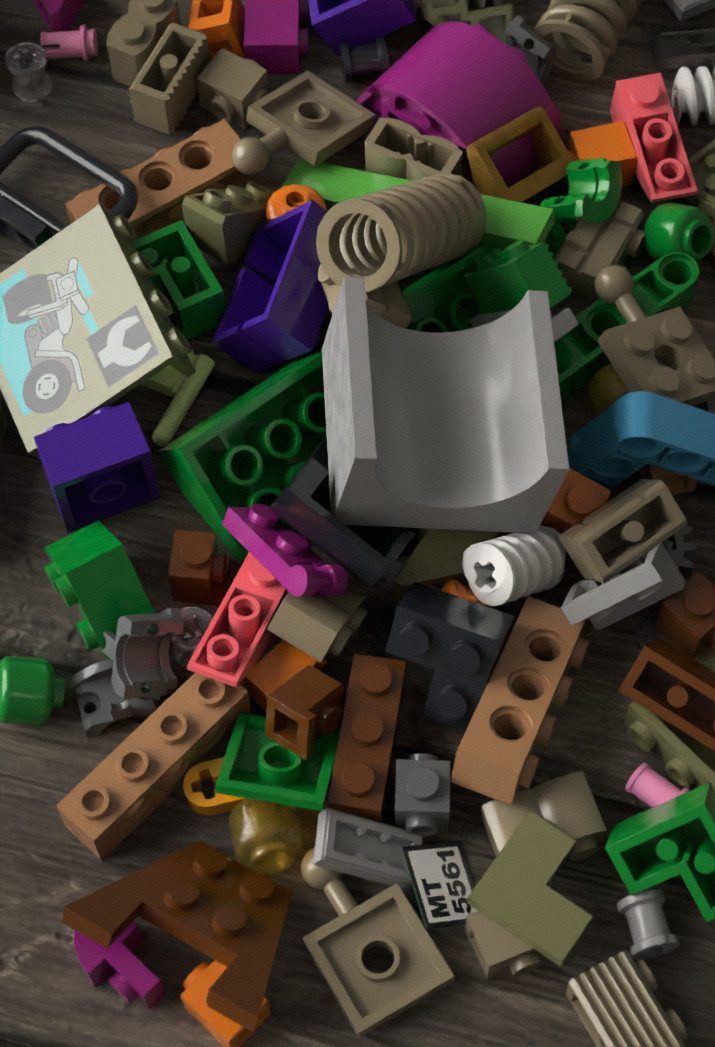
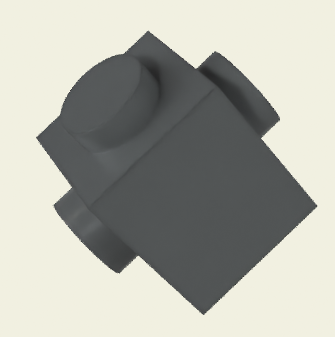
M413 754L408 756L407 760L396 759L395 827L405 829L408 834L417 836L448 833L450 816V760H439L437 756L432 754Z

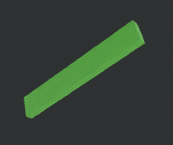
M299 158L282 187L298 184L315 189L323 197L326 209L329 211L334 205L344 200L374 193L378 190H384L403 183H409L412 180L322 162L314 167L304 159ZM481 194L486 207L487 222L485 233L479 243L506 248L522 239H525L528 246L539 244L546 240L555 222L554 209Z

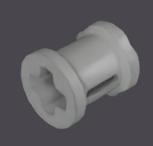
M654 889L638 892L621 899L616 904L618 913L625 915L634 944L630 947L633 959L657 957L678 948L680 945L678 936L671 934L665 918L662 904L665 903L666 897L662 890Z

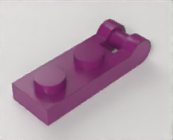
M253 504L251 507H228L222 525L292 595L313 596L318 592L323 596H340L345 592L348 584V576L345 569L340 565H327L308 546V541L303 536L294 533L280 520V516L271 510V507L262 504Z

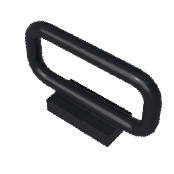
M41 126L27 127L15 133L0 147V176L26 148L32 145H41L117 192L120 196L119 201L109 211L114 216L122 214L128 220L137 207L139 198L137 188L127 176L50 129ZM0 181V232L30 252L69 226Z

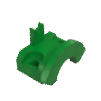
M606 158L571 161L565 169L569 181L568 196L544 199L539 206L554 209V223H560L563 219H566L571 229L576 220L586 224L606 221L615 212L621 196L622 172L620 162L607 161Z

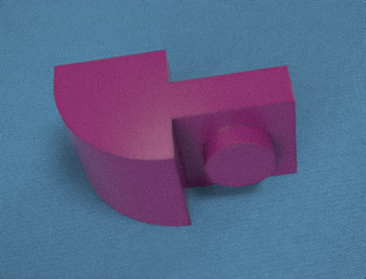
M134 922L107 948L74 930V948L77 958L87 978L95 988L113 973L114 975L108 982L130 1005L138 998L150 1010L165 995L160 980L132 953L143 942L138 926Z

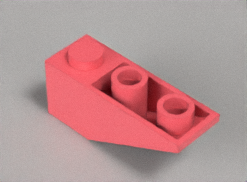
M661 73L616 81L610 114L613 123L624 120L637 155L635 175L650 202L655 203L697 195L698 190Z
M250 552L187 665V669L236 688L278 638L277 635L267 630L289 592Z

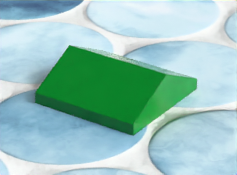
M239 712L215 785V793L323 811L328 800L340 729H335L330 735L322 736L314 742L313 756L308 760H304L265 736L266 717Z

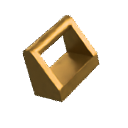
M540 106L531 109L469 144L466 149L474 186L482 195L517 202L525 201L567 176L565 169L573 161L547 113ZM531 132L539 170L508 188L489 155Z

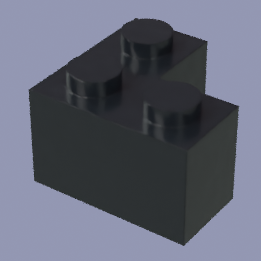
M418 582L413 583L397 606L385 652L435 669L423 715L467 730L505 647L513 615Z

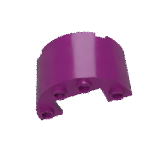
M451 21L434 26L365 90L356 101L376 114L374 126L380 118L401 119L423 135L438 136L455 144L463 152L462 177L473 185L474 182L466 150L467 146L537 106L542 107L562 140L561 112L553 104L540 80L529 68L526 56L517 48H509L492 36L480 24L472 26L466 23ZM531 132L489 155L508 188L528 177L538 167Z

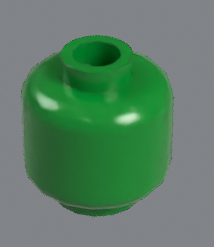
M667 202L657 206L650 213L644 227V246L648 255L655 261L668 253L681 252L688 254L699 264L710 252L715 238L712 222L706 212L699 207Z
M6 656L0 661L1 723L44 725L51 717L53 708H62L65 687L64 677L54 676V667L47 658Z

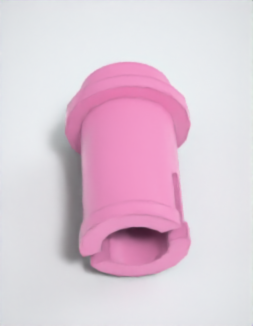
M81 25L80 30L41 32V45H60L42 49L44 61L82 57L83 61H89L90 56H98L96 30L87 29L86 25Z
M645 762L635 770L625 787L626 791L637 796L651 808L691 791L686 787L680 790L651 769Z

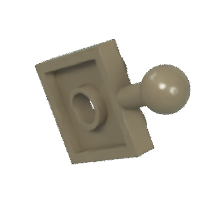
M307 70L248 106L246 122L266 135L260 139L246 137L238 141L232 151V161L240 172L247 175L258 174L267 166L269 155L284 146L315 167L372 130L376 114Z
M618 265L603 268L595 279V291L602 301L616 304V307L627 323L605 330L597 342L629 393L647 391L690 406L714 399L715 359L682 308L677 307L646 317L632 295L634 281L630 272ZM655 356L666 359L672 368L661 366Z
M314 847L302 859V877L311 887L324 890L339 917L302 938V941L357 1037L361 1038L453 983L455 976L397 883L357 905L341 879L343 873L313 865ZM384 947L392 953L394 963L388 971L372 973L364 967L362 958L370 948Z

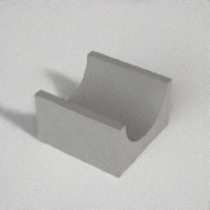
M344 277L322 347L331 514L344 525L535 534L569 471L548 292L528 290L520 303L511 311L482 326L462 331L433 333L409 330L385 321L373 312L366 302L365 279Z

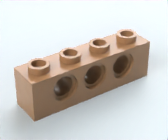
M225 119L210 127L207 126L199 129L193 136L172 147L158 151L152 158L131 169L120 171V173L127 176L136 185L139 196L137 207L128 219L136 232V239L181 220L185 223L182 207L185 195L202 193L206 189L219 190L227 188L228 185L242 186L247 185L248 182H256V174L247 175L240 172L232 161L233 148L241 139ZM104 184L92 190H85L79 193L73 200L65 203L70 224L99 204L110 211L119 201V194Z
M529 596L527 597L457 749L450 782L512 805L519 786L530 788L540 758L534 756L533 753L537 745L547 747L557 721V717L550 715L554 705L560 708L564 707L574 680L567 676L570 667L577 670L580 669L590 641L581 638L586 619L571 626L561 608Z
M195 672L56 805L65 827L103 861L184 782L185 775L194 765L204 762L232 735L239 712L252 714L248 691L240 684L236 688Z

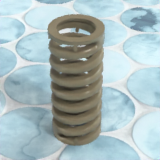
M552 0L548 10L542 15L533 30L556 47V54L550 63L556 67L552 72L575 82L596 80L603 73L607 65V59L616 51L618 41L626 34L628 24L634 20L638 7L645 0ZM553 33L561 44L577 55L575 59L558 46ZM531 40V46H532V48L534 47V42H533V40ZM582 57L593 61L582 62Z
M451 173L434 174L430 177H424L409 183L347 199L334 205L323 216L318 226L316 237L317 255L323 270L333 282L341 286L344 277L365 279V292H370L470 253L479 244L485 233L487 222L486 207L481 194L465 178Z

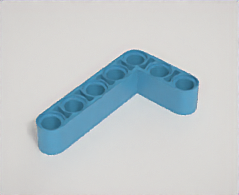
M636 391L622 396L569 437L566 442L569 468L609 490L647 463L715 486V414L656 393Z

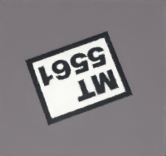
M461 841L401 847L425 928L432 929L466 924L467 915L478 910L467 903L468 896L475 886Z

